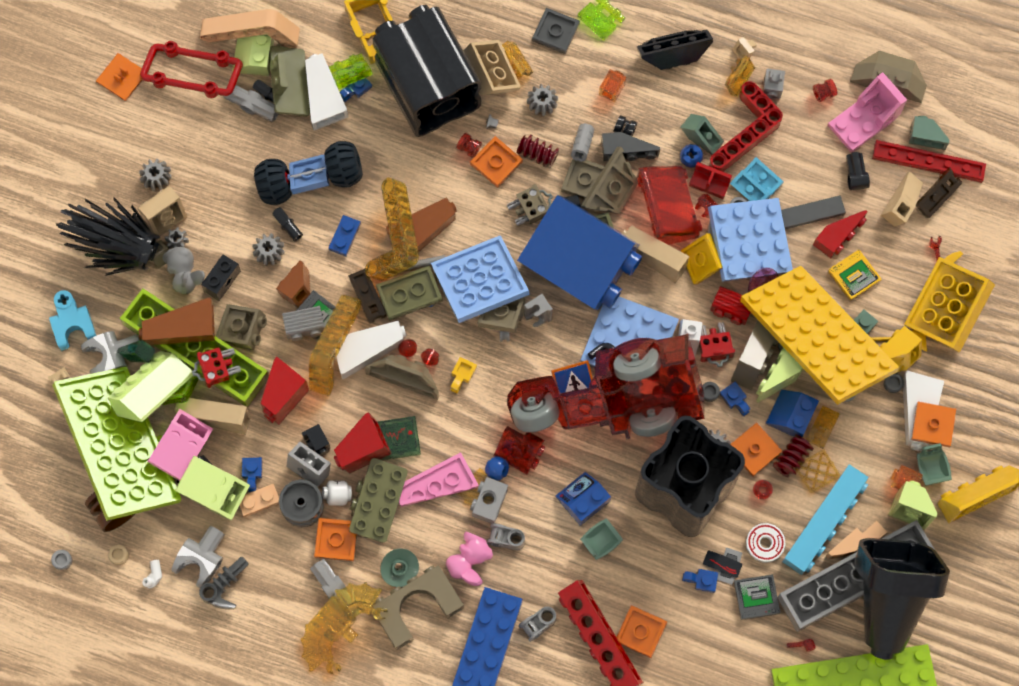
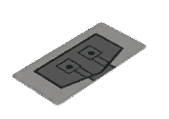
M726 548L724 556L740 562L742 552ZM718 571L717 580L733 584L735 577Z

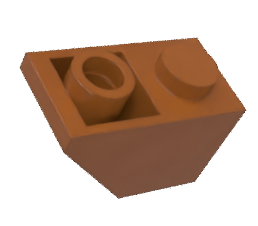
M301 260L276 288L283 299L297 308L310 295L309 270Z

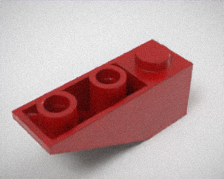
M861 211L827 225L817 236L813 246L830 259L834 254L838 256L844 249V242L846 240L850 242L856 234L854 230L857 227L861 228L867 221L865 216L868 211Z

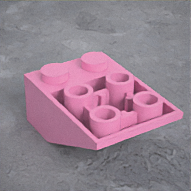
M179 409L147 462L180 481L193 456L197 457L213 428Z

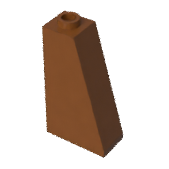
M447 197L386 226L387 234L402 263L410 261L456 220L455 213L457 209L453 202H449Z
M206 298L142 321V328H139V339L143 340L145 346L215 340L214 305L212 299Z

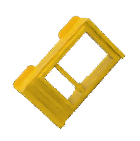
M346 0L344 5L351 20V27L356 37L359 38L370 64L375 63L374 56L376 51L373 45L368 46L366 39L376 35V33H366L364 36L354 13L378 4L385 21H393L386 6L388 0Z

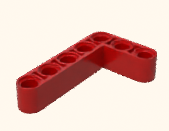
M747 81L742 85L739 96L741 101L758 119L711 156L709 166L724 172L777 130L783 118L781 110L752 81ZM749 90L753 94L748 95L744 91ZM760 103H761V104H763L765 107H764V108H760V107L757 106V104H760ZM769 117H775L777 121H772ZM756 128H761L764 132H758ZM742 139H748L750 143H743ZM734 150L736 154L731 155L727 151ZM719 161L722 165L717 166L713 162Z

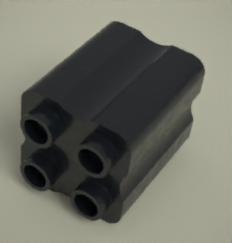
M421 5L413 9L409 13L410 20L396 25L395 21L384 22L376 28V35L372 40L376 51L374 56L375 63L416 137L433 132L450 121L460 119L476 111L481 106V97L479 95L481 81L440 8H429L428 5Z
M682 416L668 431L664 445L657 451L652 452L643 464L635 490L636 499L649 510L659 512L667 517L671 525L685 536L696 537L710 521L716 506L724 502L734 489L745 465V458L740 451L729 443L715 439L708 432L707 428L691 416Z

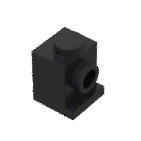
M319 424L302 432L304 440L308 439L306 443L310 449L320 456L328 453L331 447Z

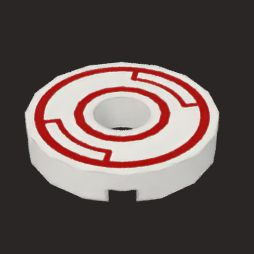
M769 523L758 524L753 527L746 539L748 553L756 561L762 563L773 562L778 559L784 552L786 545L782 531ZM763 538L769 539L771 546L769 548L762 547L760 540Z

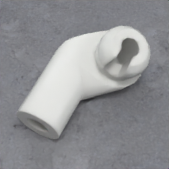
M159 560L150 561L151 573L143 579L144 587L153 588L162 579Z

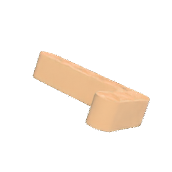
M265 9L205 18L202 20L200 39L206 42H216L267 34L284 47L297 48L300 28L278 11Z

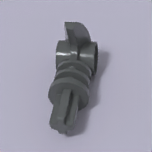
M240 557L229 568L224 566L222 568L224 573H218L219 577L217 579L213 578L214 582L212 584H203L199 590L202 600L220 609H235L237 605L222 599L221 595L226 591L224 589L226 586H231L229 584L231 581L235 583L238 581L236 576L249 565L244 557ZM207 590H214V595L211 598H205L204 594Z

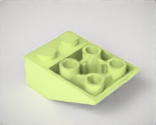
M784 347L778 355L776 362L773 363L766 376L768 380L763 379L756 392L759 395L756 400L758 403L796 382L803 370L800 364Z
M193 456L175 491L221 517L232 520L250 485Z

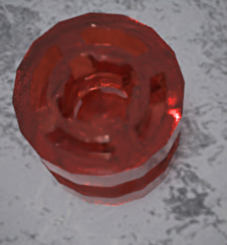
M832 79L825 80L824 84L818 83L813 85V93L818 102L825 101L828 96L832 98L838 94Z
M464 133L458 141L456 148L467 152L469 157L474 158L479 152L482 142L477 139L474 140L470 134Z

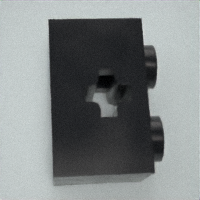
M222 254L202 282L203 291L220 301L241 272L239 264Z

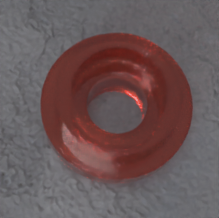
M412 339L404 340L399 344L398 351L404 357H411L417 351V344Z
M428 348L421 353V359L428 366L437 365L439 354L435 350Z
M759 480L754 484L753 493L757 498L767 499L771 496L773 487L770 482ZM764 487L766 489V492L761 493L759 491V488Z

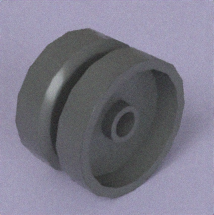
M302 479L292 481L280 493V510L286 521L293 526L301 528L311 526L322 516L324 510L323 498L318 487L312 482Z

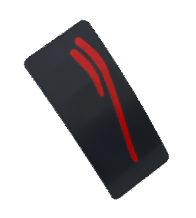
M710 550L707 551L703 561V565L727 573L735 578L738 577L742 567V563Z

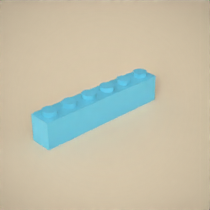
M849 464L782 562L800 575L805 571L809 573L815 564L812 561L815 555L820 557L826 548L823 546L826 539L831 541L837 532L834 530L837 523L841 525L847 517L844 513L848 508L852 510L858 500L855 497L858 493L863 494L868 486L865 482L869 477Z

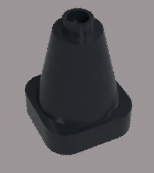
M865 538L859 541L854 563L855 568L863 579L865 643L871 647V654L873 656L890 660L894 658L895 653L904 651L930 598H941L945 595L950 570L936 550L928 545L912 541Z

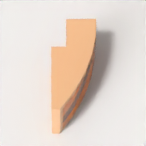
M878 521L873 523L863 533L856 528L826 555V558L836 559L852 555L857 552L861 539H882L887 534V531Z

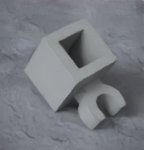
M766 69L763 92L770 99L781 98L785 71Z

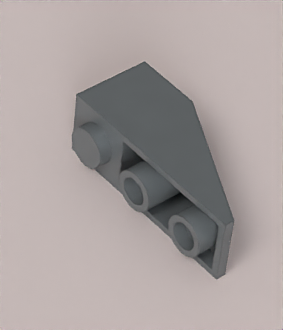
M622 132L602 133L603 161L610 159L616 147L623 148L624 152L622 153L627 161H635L638 158L650 160L659 157L660 147Z

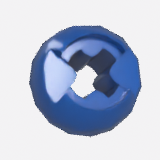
M689 144L682 148L680 151L682 164L693 168L696 167L697 162L701 163L703 160L701 148L694 144ZM690 153H692V155L694 156L693 159L690 158Z
M499 456L488 460L485 467L486 475L496 481L506 477L509 471L508 462Z

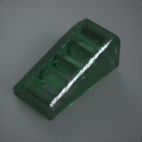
M140 340L118 348L117 353L130 362L149 363L156 350L145 341Z

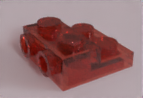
M507 426L499 441L494 457L504 458L510 466L528 475L530 470H535L540 462V459L537 457H541L546 448L543 446L545 440L531 432H526L523 435Z

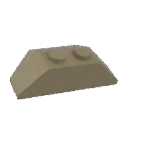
M878 51L855 65L850 82L868 87L883 72L906 99L922 103L927 85L915 61Z
M390 355L367 365L365 368L366 375L436 400L439 398V391L428 368L425 367L426 365L421 362L415 361L413 363L402 355Z

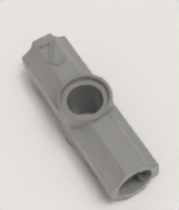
M236 85L232 94L223 96L226 100L239 105L248 114H257L271 122L276 120L278 116L274 111V104L263 99L259 93L253 90L247 91Z
M324 559L318 561L310 568L322 585L321 588L325 594L335 603L344 617L352 614L358 608L347 592V588L338 575L334 574Z

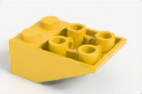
M904 326L901 330H896L892 334L891 339L887 343H882L880 348L899 366L898 372L909 369L921 357L922 339Z

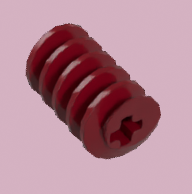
M525 134L518 145L517 154L523 152V157L527 158L530 155L531 161L537 158V164L543 162V167L546 168L550 165L551 168L558 156L559 148L557 147L552 151V144L546 148V141L539 144L538 137L532 141L533 135L530 134L526 138Z
M797 434L791 438V443L786 445V449L781 453L782 456H778V462L773 463V467L785 477H789V474L796 475L797 473L793 468H801L798 461L805 463L802 456L809 457V453L806 450H814L806 439Z

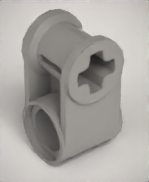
M491 523L490 527L492 530L490 538L487 539V544L513 550H520L524 547L525 535L521 530ZM513 536H520L522 538L518 544L512 543L511 539Z
M544 607L518 625L528 635L530 642L555 624V610L551 607ZM546 612L553 615L552 620L549 622L542 619V615Z

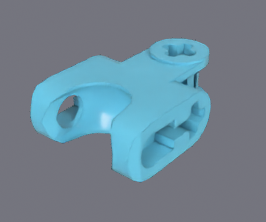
M65 290L57 292L54 296V304L58 315L49 317L59 349L63 351L69 348L68 337L75 330L83 331L88 340L97 336L87 306L77 308L76 301L70 292ZM67 299V304L63 305V300Z

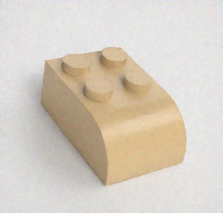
M499 40L473 42L463 50L481 81V90L479 91L481 95L515 92L521 88Z
M170 186L159 191L154 197L145 201L137 208L152 233L162 236L169 229H172L187 218L180 197Z

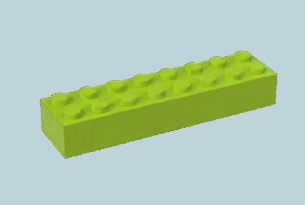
M142 288L120 317V320L125 327L139 335L142 321L175 309ZM216 336L213 341L154 345L161 351L173 353L192 371L194 370L195 362L198 361V352L203 353L215 348H220V351L233 348ZM234 349V355L224 357L223 359H232L233 365L226 366L227 369L239 365L241 372L229 375V380L214 386L248 408L267 382L269 373L266 369ZM198 364L197 371L195 373H198L202 378H204L200 365Z

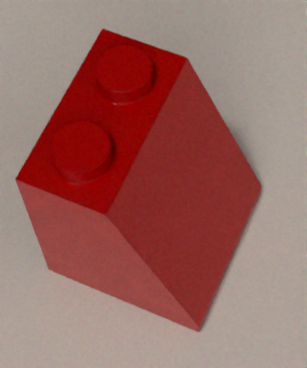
M278 357L273 361L261 400V406L263 408L262 412L265 414L264 417L269 422L273 423L275 421L280 425L309 392L307 381Z
M369 412L364 414L334 449L336 454L334 460L338 467L351 474L369 465L370 460L373 458L380 460L392 454L377 420Z

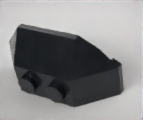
M708 29L702 31L686 30L649 39L642 45H638L637 50L643 60L660 70L671 69L697 62L713 43V38Z

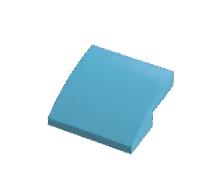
M755 157L730 184L749 201L769 199L784 181Z

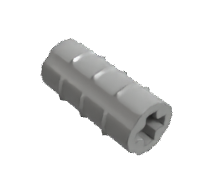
M584 123L579 125L571 152V157L576 161H585L589 154L588 151L594 134V128L590 124Z

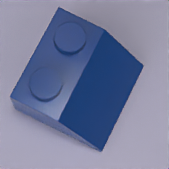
M781 389L766 424L790 436L795 437V434L803 437L819 400L802 392Z

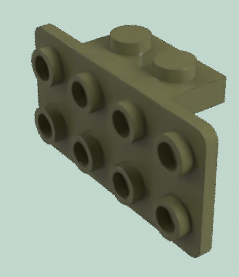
M271 46L269 56L274 111L277 114L309 116L310 104L305 51L297 48Z
M376 458L370 460L366 476L357 483L355 489L358 492L357 497L352 499L349 510H352L351 516H353L349 527L351 533L381 543L387 541L408 474L406 468Z

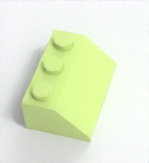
M267 34L237 38L234 57L240 59L243 63L240 73L269 76L270 47L274 46L275 40Z
M906 481L896 493L888 515L909 524L917 520L921 528L926 529L937 517L938 513L926 489L921 487V484L916 481Z

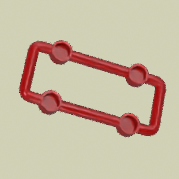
M168 41L165 44L156 43L150 47L140 71V77L144 81L152 82L156 88H163L168 85L204 92L206 97L215 98L218 95L229 96L233 93L243 63L238 58L230 57L229 53L223 50L213 54L178 47L176 42ZM157 51L165 52L166 56L170 58L176 57L179 54L216 61L219 67H227L229 64L235 65L226 89L218 88L217 84L212 81L202 85L166 78V75L159 71L153 75L148 74Z

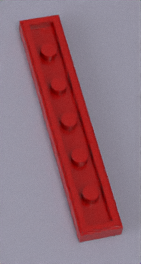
M876 140L872 156L874 160L943 174L944 171L951 168L955 177L980 183L984 180L986 163Z

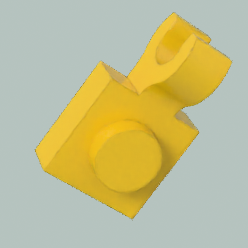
M459 357L451 373V376H454L455 379L450 391L458 394L463 381L469 384L477 364Z

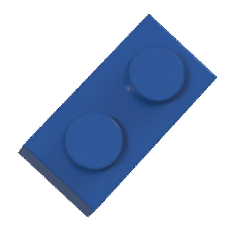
M343 215L329 245V251L347 257L361 221Z

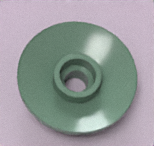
M403 548L394 549L387 553L380 565L382 578L393 587L406 586L407 581L417 576L419 571L417 557L411 551ZM397 563H401L399 568H395Z

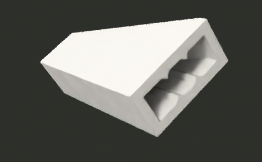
M323 53L311 55L305 60L311 122L315 131L348 118V112Z
M680 320L675 358L694 360L700 342L702 322Z
M399 321L331 338L342 379L351 376L403 345V338L406 337L404 326H400Z
M906 371L903 376L906 445L911 446L912 450L921 451L929 443L911 440L916 404L919 401L939 405L944 381Z

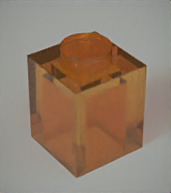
M610 69L600 85L599 95L616 102L626 83L624 74Z
M901 465L898 470L894 469L890 477L893 480L891 487L899 490L906 481L920 483L923 474Z

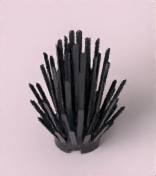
M114 197L113 200L117 203V207L124 214H120L109 203H106V206L117 216L115 217L85 198V202L89 203L92 209L108 217V219L81 205L76 207L68 203L70 208L85 215L72 210H61V213L71 216L72 220H67V224L62 222L56 223V226L78 236L66 232H60L59 234L73 239L75 242L101 250L65 243L64 245L75 248L74 250L88 252L85 253L86 257L106 258L93 259V265L85 266V268H118L106 273L105 276L135 269L143 271L149 269L146 265L149 260L153 261L159 246L156 240L160 239V236L152 233L133 204L131 208L135 213L131 215Z

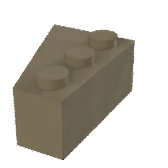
M757 321L731 378V382L736 381L738 385L752 390L759 373L763 375L767 366L764 362L766 359L770 360L774 351L770 348L772 345L776 346L778 342L759 321Z

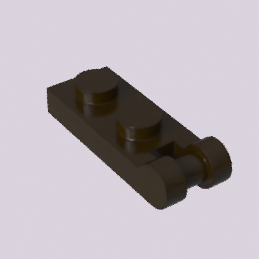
M951 168L944 171L942 176L917 201L916 207L926 218H930L962 184V181L953 175L954 172Z
M366 268L348 275L369 324L375 322L374 320L377 318L387 317ZM376 306L378 310L371 313L369 308Z

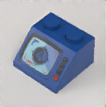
M586 472L555 496L580 526L611 500V496L602 485Z

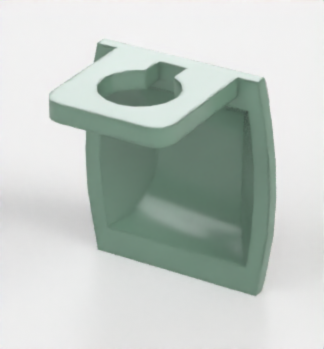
M941 443L923 447L921 452L917 454V462L925 486L952 480L950 465Z
M607 518L590 528L580 539L596 560L610 553L623 541Z

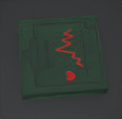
M415 416L378 421L392 453L383 457L382 460L421 455Z

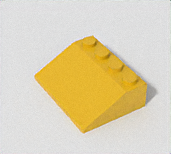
M939 257L904 325L960 353L995 284L981 275Z
M1001 465L993 469L992 474L988 476L985 474L975 478L976 482L970 485L968 482L957 487L958 491L954 493L950 490L942 494L937 504L947 522L951 523L1016 491L1019 488V469L1010 465L1003 468Z

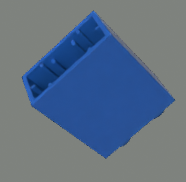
M557 195L517 261L591 308L601 309L603 304L608 308L615 304L622 292V289L615 284L623 272L631 276L643 256L636 253L640 244L568 199Z

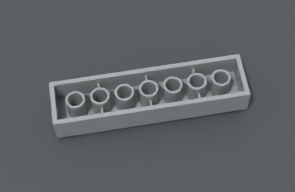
M917 520L882 538L918 542L933 548ZM857 552L779 594L778 600L797 632L864 596L863 579L854 566Z

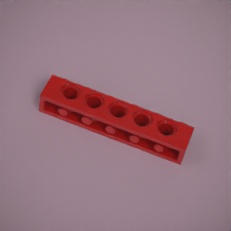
M577 580L558 592L561 605L569 611L571 622L578 626L581 639L588 643L591 648L589 650L591 656L598 660L601 665L599 667L600 671L605 677H608L611 682L610 686H640L644 682L584 581ZM577 599L581 600L582 602V608L580 610H578L575 606V602ZM588 616L592 619V625L590 627H588L585 623V620ZM598 633L603 638L601 644H598L595 640ZM607 651H610L613 654V659L611 661H608L606 659ZM618 668H620L623 671V677L621 679H619L616 676V670Z

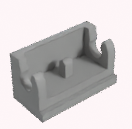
M543 294L524 304V317L526 320L532 319V317L539 318V321L535 322L533 327H538L547 321H552L553 309Z

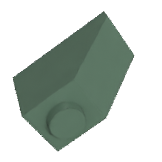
M690 114L680 127L689 140L711 155L724 142L705 116Z
M927 116L914 117L911 124L909 144L946 150L949 138L934 119H929Z

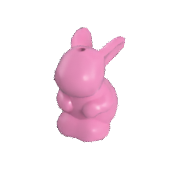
M465 531L464 540L466 543L460 545L461 553L449 556L446 559L445 565L451 577L463 579L466 583L473 586H479L483 582L478 573L472 569V565L491 559L493 556L492 549L489 548L485 539Z

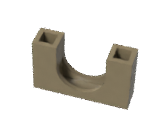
M439 565L436 567L430 566L424 570V574L419 578L414 576L407 581L406 586L402 588L400 586L396 587L390 592V596L385 599L381 597L373 602L372 612L396 650L414 640L400 616L401 606L409 596L417 593L430 595L436 600L447 619L464 609V604Z

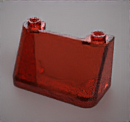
M681 165L638 168V187H641V193H643L651 221V230L654 236H656L654 238L668 245L699 238V231H702V225L695 215L686 182L688 179L686 169H683Z

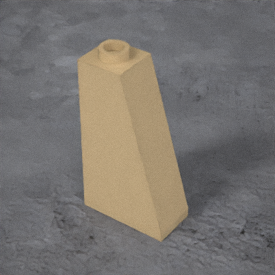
M632 225L628 230L624 229L622 234L640 244L636 253L643 256L641 261L674 283L678 281L686 270L689 256Z
M181 397L180 402L176 403L174 413L177 414L179 409L212 428L244 435L247 433L251 418L246 406Z

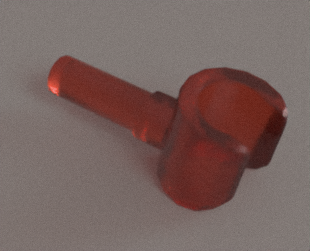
M941 236L937 238L938 243L933 241V237H931L929 246L934 249L936 261L940 257Z
M812 639L787 643V648L804 646L806 652L816 649Z

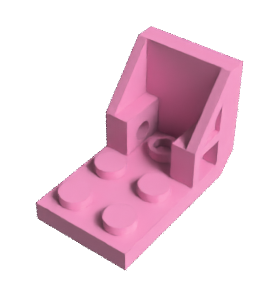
M882 72L861 93L857 102L830 121L828 127L852 153L894 122L901 114L907 99Z

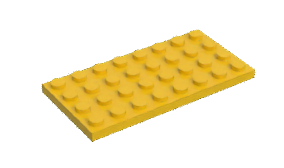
M802 266L741 296L740 301L837 405L898 372L899 366Z

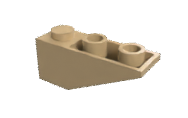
M908 171L881 216L894 227L906 223L915 209L923 182Z

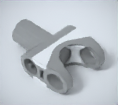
M114 331L97 335L81 345L82 352L97 351L103 354L102 361L90 370V374L126 367L124 357L143 350L137 334L118 341Z
M210 526L199 543L188 538L176 556L172 572L178 574L185 566L196 564L200 567V577L196 586L200 588L203 584L208 583L223 561V557L214 553L225 534Z

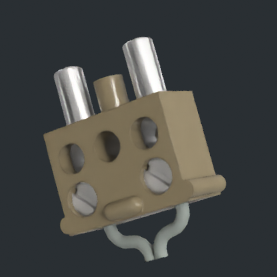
M533 184V187L516 194L517 199L507 204L509 210L521 205L520 208L515 210L518 216L525 213L524 216L515 220L516 225L519 226L527 221L532 224L543 219L552 204L551 199L553 196L551 193L547 194L544 190H539L536 184ZM541 193H544L545 196L549 197L548 206Z

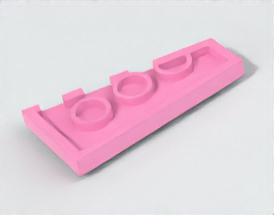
M459 453L405 481L399 504L403 507L476 489L479 485L463 455Z

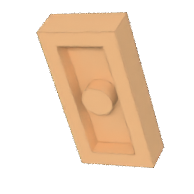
M274 484L244 496L240 503L244 517L279 504V496Z

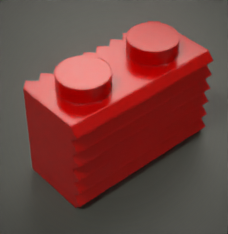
M720 286L710 309L715 316L729 318L736 325H745L751 313L740 301L741 294Z

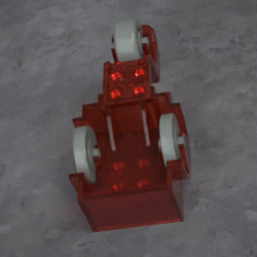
M689 334L659 340L638 338L621 343L616 347L610 343L598 345L588 353L590 359L596 357L595 376L590 382L589 388L560 393L554 377L544 376L516 382L507 395V406L512 421L523 432L542 431L558 420L565 430L600 424V427L609 426L612 435L625 433L626 439H630L631 429L635 434L644 437L663 434L671 429L677 421V416L678 419L682 416H691L696 420L705 419L704 390Z

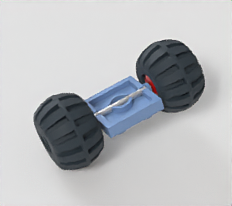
M337 141L331 144L323 155L289 163V171L286 164L279 159H266L260 162L254 170L257 192L261 200L269 205L282 204L292 194L329 186V178L335 186L342 188L351 187L357 184L363 175L358 151L353 143L347 141Z

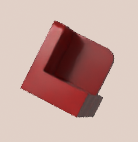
M697 162L689 186L724 199L732 175Z

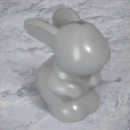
M175 247L164 253L162 259L167 264V271L175 275L172 285L176 292L189 294L194 290L195 286L200 285L204 281V271L197 270L191 273L194 267V256L191 250L185 247Z

